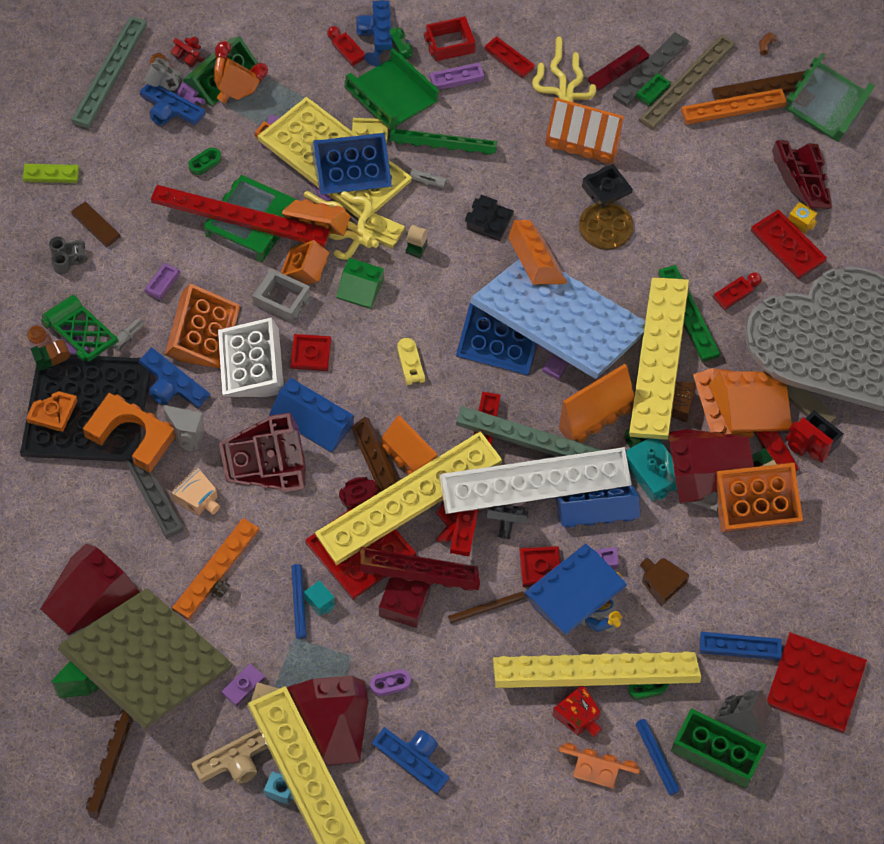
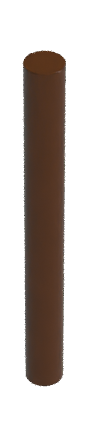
M521 591L449 615V622L451 624L525 599V594Z

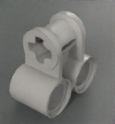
M156 58L154 63L150 65L144 80L151 86L158 87L160 85L167 90L174 91L181 84L183 77L179 71L170 68V64L166 60Z

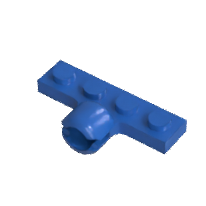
M390 0L373 1V15H359L356 18L357 35H373L375 50L392 49V37L389 32L391 29Z
M146 84L139 91L141 97L155 104L149 110L151 120L159 126L165 125L174 116H178L196 125L206 115L205 109L160 85L154 87Z
M151 347L139 360V364L158 379L150 388V395L158 403L165 405L175 395H180L195 408L199 409L210 397L211 393Z
M384 727L372 742L376 748L437 795L450 779L446 773L429 761L431 754L438 747V743L426 731L418 730L411 741L404 742Z

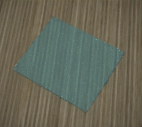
M265 76L258 84L254 93L242 97L240 100L233 98L227 107L254 123L261 125L263 121L268 122L269 115L282 117L303 100L304 97Z
M294 638L275 688L280 689L285 686L287 688L315 678L344 676L351 656Z

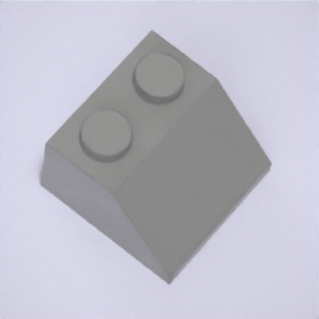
M164 405L165 420L174 428L175 440L178 445L186 451H199L205 432L202 413Z

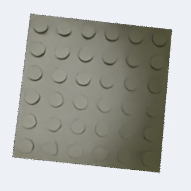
M148 588L59 644L58 650L144 729L223 675L233 664Z

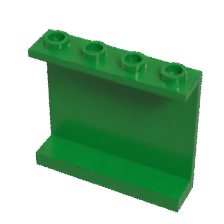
M394 48L391 49L390 59L358 78L351 72L345 77L344 87L389 130L438 101V88Z

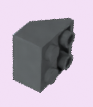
M750 690L743 695H730L725 698L714 719L748 735L762 731L772 710L762 690Z

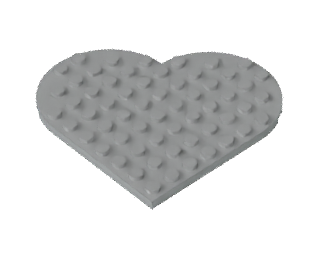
M844 267L839 270L831 269L814 281L807 295L797 293H785L784 296L777 297L773 295L764 299L762 303L752 310L745 327V340L751 356L766 373L782 383L884 412L883 275L860 267Z

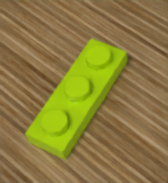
M24 164L23 182L77 183L79 166Z

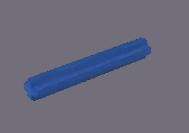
M294 564L291 566L295 635L296 639H305L307 636L302 565Z
M641 719L637 721L636 727L668 794L674 795L678 793L679 786L647 720Z

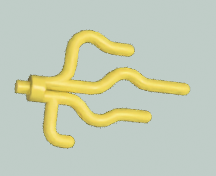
M557 37L555 57L551 61L550 68L553 74L560 79V88L539 85L544 76L543 63L538 64L537 74L532 82L533 88L539 93L555 94L560 99L571 102L573 100H589L593 98L596 94V86L594 84L590 85L588 93H573L574 88L583 81L584 77L583 71L579 67V53L577 52L572 55V67L577 77L567 86L566 75L557 68L562 58V37Z
M309 191L304 192V197L316 204L322 202L328 204L329 207H343L338 202L325 201ZM343 191L341 193L343 199L354 204L362 203L365 205V209L358 220V225L351 221L348 222L347 228L352 231H346L344 236L331 233L329 236L333 240L345 238L354 240L345 253L339 250L334 251L335 257L347 260L351 258L360 244L367 248H377L379 242L376 240L375 235L365 229V222L372 211L371 201L366 197L353 196Z

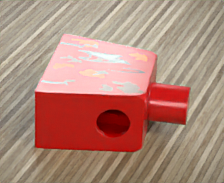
M580 686L553 708V717L577 736L584 730H587L592 737L597 736L602 731V728L596 723L600 717V709L584 686Z

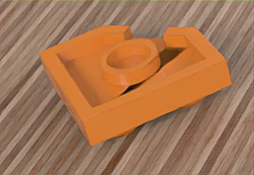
M58 391L51 394L52 397L43 401L40 399L33 402L26 417L27 422L63 432L78 399L77 396Z

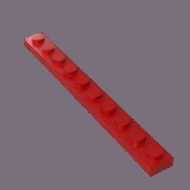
M158 184L151 197V203L304 243L315 240L323 248H325L330 236V229Z
M482 391L478 411L497 417L501 394ZM483 434L492 445L493 437ZM479 509L457 513L450 554L470 557Z

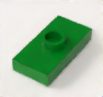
M657 73L636 93V98L650 106L671 86V81Z

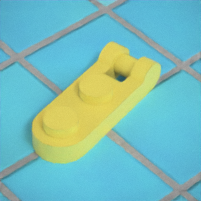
M403 338L398 342L397 350L406 386L412 385L414 382L424 383L425 375L422 370L416 343L410 338Z

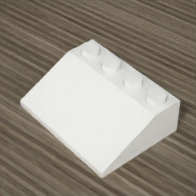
M272 317L218 330L223 396L269 397L278 395L284 384L279 328Z

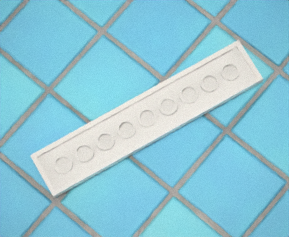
M625 447L439 475L446 514L631 486Z

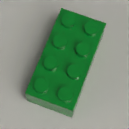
M691 708L673 743L671 752L747 789L767 745Z

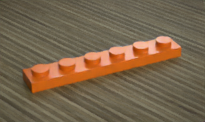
M776 89L681 107V113L687 125L786 107L787 102L783 90Z
M242 518L177 600L172 610L189 621L212 592L213 586L223 578L259 532V527Z

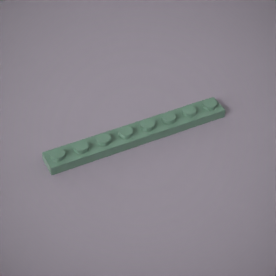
M130 16L75 112L72 124L89 129L147 26L145 20Z
M463 406L460 408L456 421V426L475 432L481 431L482 434L556 457L602 451V449Z

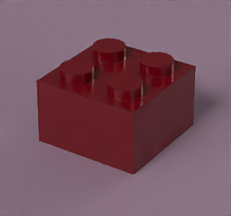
M398 577L389 578L379 605V617L417 628L430 594V585L417 580L406 581Z

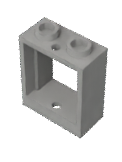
M270 269L252 297L254 306L293 323L295 318L298 319L301 316L303 306L309 304L312 295L310 294V286ZM277 283L300 293L290 309L267 298Z

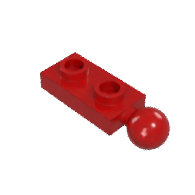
M331 26L328 28L327 36L332 39V45L351 66L365 59V52L346 32L341 35L338 27Z
M757 272L750 273L747 280L741 276L713 295V299L726 310L753 293V287L761 284L762 277Z

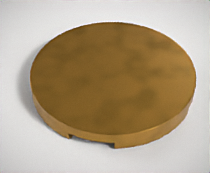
M595 203L583 211L579 221V230L583 239L590 245L599 249L610 250L619 248L629 241L633 233V221L630 213L616 203H611L604 207Z

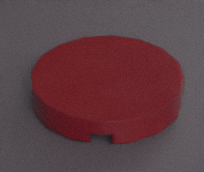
M367 477L351 479L339 491L342 504L351 509L378 494L375 481L372 479L368 480Z

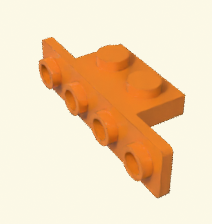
M567 742L559 746V752L578 757L573 775L574 778L614 788L619 769L636 774L640 773L641 767L637 766L638 763L635 761H619L614 755H598L597 751L585 748V751L577 749V745Z

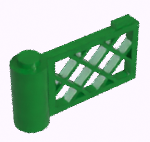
M73 294L42 314L41 322L43 326L47 329H54L77 351L76 355L82 361L85 359L88 362L118 342V338L82 306L80 300ZM82 313L86 316V321L76 320V317ZM72 325L71 331L62 330L61 327ZM75 325L85 326V330L74 331ZM88 326H97L98 331H88ZM73 336H84L83 341H74ZM87 336H97L96 342H86ZM100 337L110 338L107 342H99ZM85 347H95V350L88 354L85 351Z

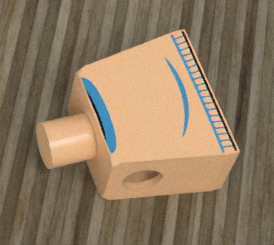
M198 468L171 492L172 500L196 515H200L205 509L211 514H215L220 508V505L214 501L217 499L216 488Z

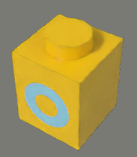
M799 202L790 212L788 219L802 233L806 234L809 229L813 230L816 226L817 212Z

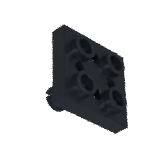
M506 505L489 507L487 518L501 520L498 535L500 538L504 537V531L506 530L505 539H511L513 522L523 524L527 522L529 511H525L524 507L513 506V509L505 508Z

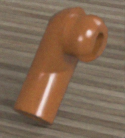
M772 32L766 33L759 41L761 55H767L769 53L768 44H773L777 40L776 35Z

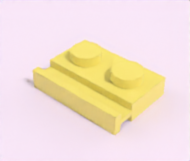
M353 118L352 132L357 136L385 133L387 143L388 128L379 119Z
M374 213L367 220L365 229L375 235L376 240L380 244L393 249L404 232L405 226Z

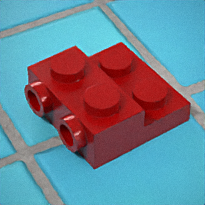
M804 417L799 422H793L789 428L791 432L786 437L787 445L791 451L799 453L801 456L808 452L812 459L823 463L828 457L833 440Z

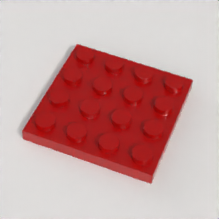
M396 529L365 547L416 556V552ZM315 533L305 539V544L352 600L385 578L380 574L368 575L360 571L359 552L336 565Z
M790 632L767 697L770 707L844 733L867 659Z

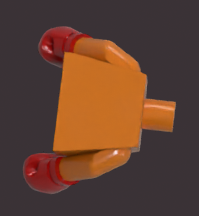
M227 41L219 42L215 47L216 64L214 80L217 88L221 91L217 99L223 103H226L230 96L240 100L242 97L254 93L258 84L268 73V67L265 63H257L252 69L248 70L227 58L231 50V44Z

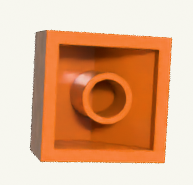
M315 240L292 247L288 252L281 273L306 285L317 283L327 263L329 252Z

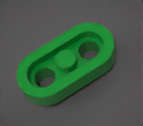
M397 26L389 30L390 35L401 55L408 60L413 56L412 52H414V49L410 43H407L405 39L406 34L403 29Z
M208 148L191 158L188 163L189 171L193 175H202L221 162L220 151L217 148Z
M632 684L628 686V693L633 699L642 700L664 694L668 684H660V688H656L654 684ZM640 688L642 692L638 693L634 689Z

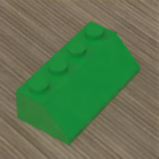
M240 36L230 38L227 41L231 44V50L227 58L248 70L258 63ZM215 52L182 79L199 92L198 98H203L211 107L219 101L217 96L221 92L214 80Z

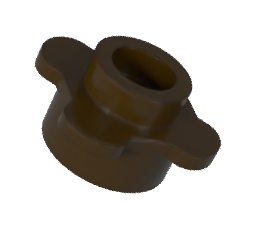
M228 578L224 581L219 580L213 586L214 592L211 596L214 597L216 594L221 598L230 587L227 583Z

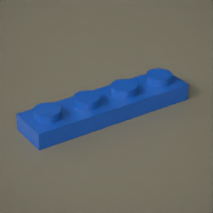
M700 632L699 653L780 660L782 639Z

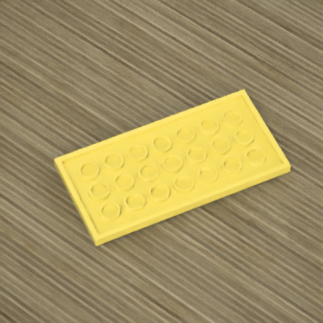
M305 97L260 133L258 141L319 188L313 163L311 143L314 140L357 135L308 97ZM390 160L389 167L392 187L347 192L353 196L366 197L371 201L372 211L368 218L412 181L410 175ZM341 193L327 194L358 219L365 209V205L362 203L354 204L343 199Z

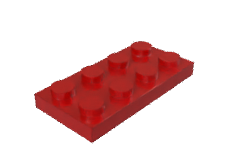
M779 209L751 227L750 231L798 280L826 262L827 257Z

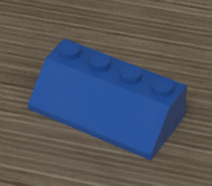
M292 378L279 391L269 414L271 416L291 412L299 427V433L333 453L354 425L353 414Z
M632 484L626 487L555 497L559 521L562 526L567 528L576 527L578 524L591 526L597 522L610 524L614 523L615 520L633 521L634 518H640L639 495Z

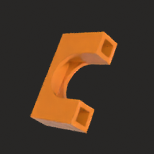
M108 393L84 426L85 437L102 446L113 429L118 425L126 422L141 425L145 429L146 434L132 455V459L135 465L151 473L175 439L174 428L170 423L166 421L163 423L158 420L154 414L150 412L145 413L136 404L125 402L121 396H114Z

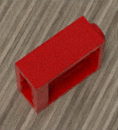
M466 16L426 25V32L423 33L426 43H429V54L434 57L435 62L475 53L476 42ZM460 32L464 43L437 48L433 37Z

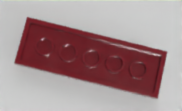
M360 548L359 570L365 574H380L387 578L398 577L406 581H422L429 585L435 583L447 588L454 586L466 591H479L480 578L478 566Z

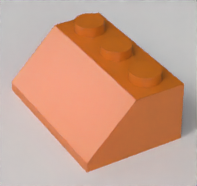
M303 199V201L295 200L282 212L286 218L330 229L331 234L341 236L345 235L350 215L345 211L346 209L341 206L329 207L328 204L322 202L314 204L307 199Z
M400 415L395 418L382 436V448L385 454H390L394 458L396 466L403 468L407 476L437 458V453Z

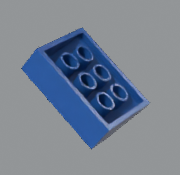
M385 133L314 140L311 143L313 163L321 195L342 193L343 191L351 192L392 187Z
M470 303L456 356L528 375L538 344Z
M585 543L524 593L531 606L566 636L623 590L627 584L594 549Z

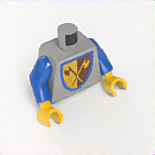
M616 595L585 619L582 625L596 632L604 630L614 632V627H620V619L623 617L618 611H615Z

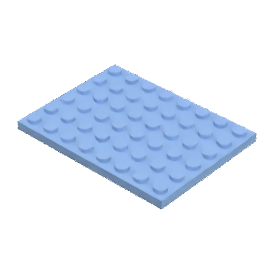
M520 259L472 296L471 304L594 379L601 376L644 335V319L637 317L629 312V310L622 308L597 291L585 286L582 282L570 277L565 272L562 273L567 280L566 284H532Z

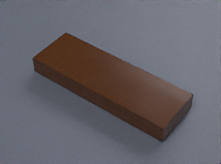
M86 201L71 211L72 216L106 248L121 238L120 233Z

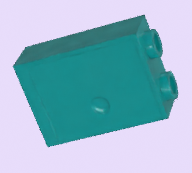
M649 438L625 451L629 471L651 501L656 499L662 500L669 492L677 491L672 456L660 439Z

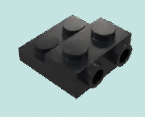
M614 164L602 167L593 174L586 175L582 182V187L591 199L595 198L601 207L611 204L631 194L633 188Z
M480 195L479 199L475 198L473 201L472 213L468 212L466 215L467 230L500 241L514 215V210L497 205L498 200Z

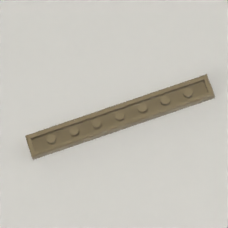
M721 34L639 118V122L654 130L733 49L735 43Z

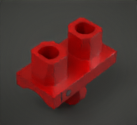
M176 37L172 41L175 46L171 54L180 59L186 53L187 56L183 61L190 67H193L197 61L202 62L204 60L200 53L195 50L201 49L197 37L186 38L185 42L187 44Z

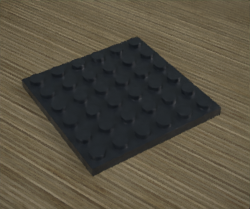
M70 355L66 361L41 371L38 370L36 365L27 415L33 402L40 399L43 401L52 397L51 394L58 391L77 396L78 400L63 432L28 423L26 420L20 450L21 457L125 462L127 460L133 462L132 455L140 444L141 425L133 422L118 425L113 429L102 446L86 438L83 428L108 393L114 396L119 395L124 398L125 402L136 404L142 411H145L150 371L139 364L141 358L96 356L88 362L86 359L82 361L77 355Z

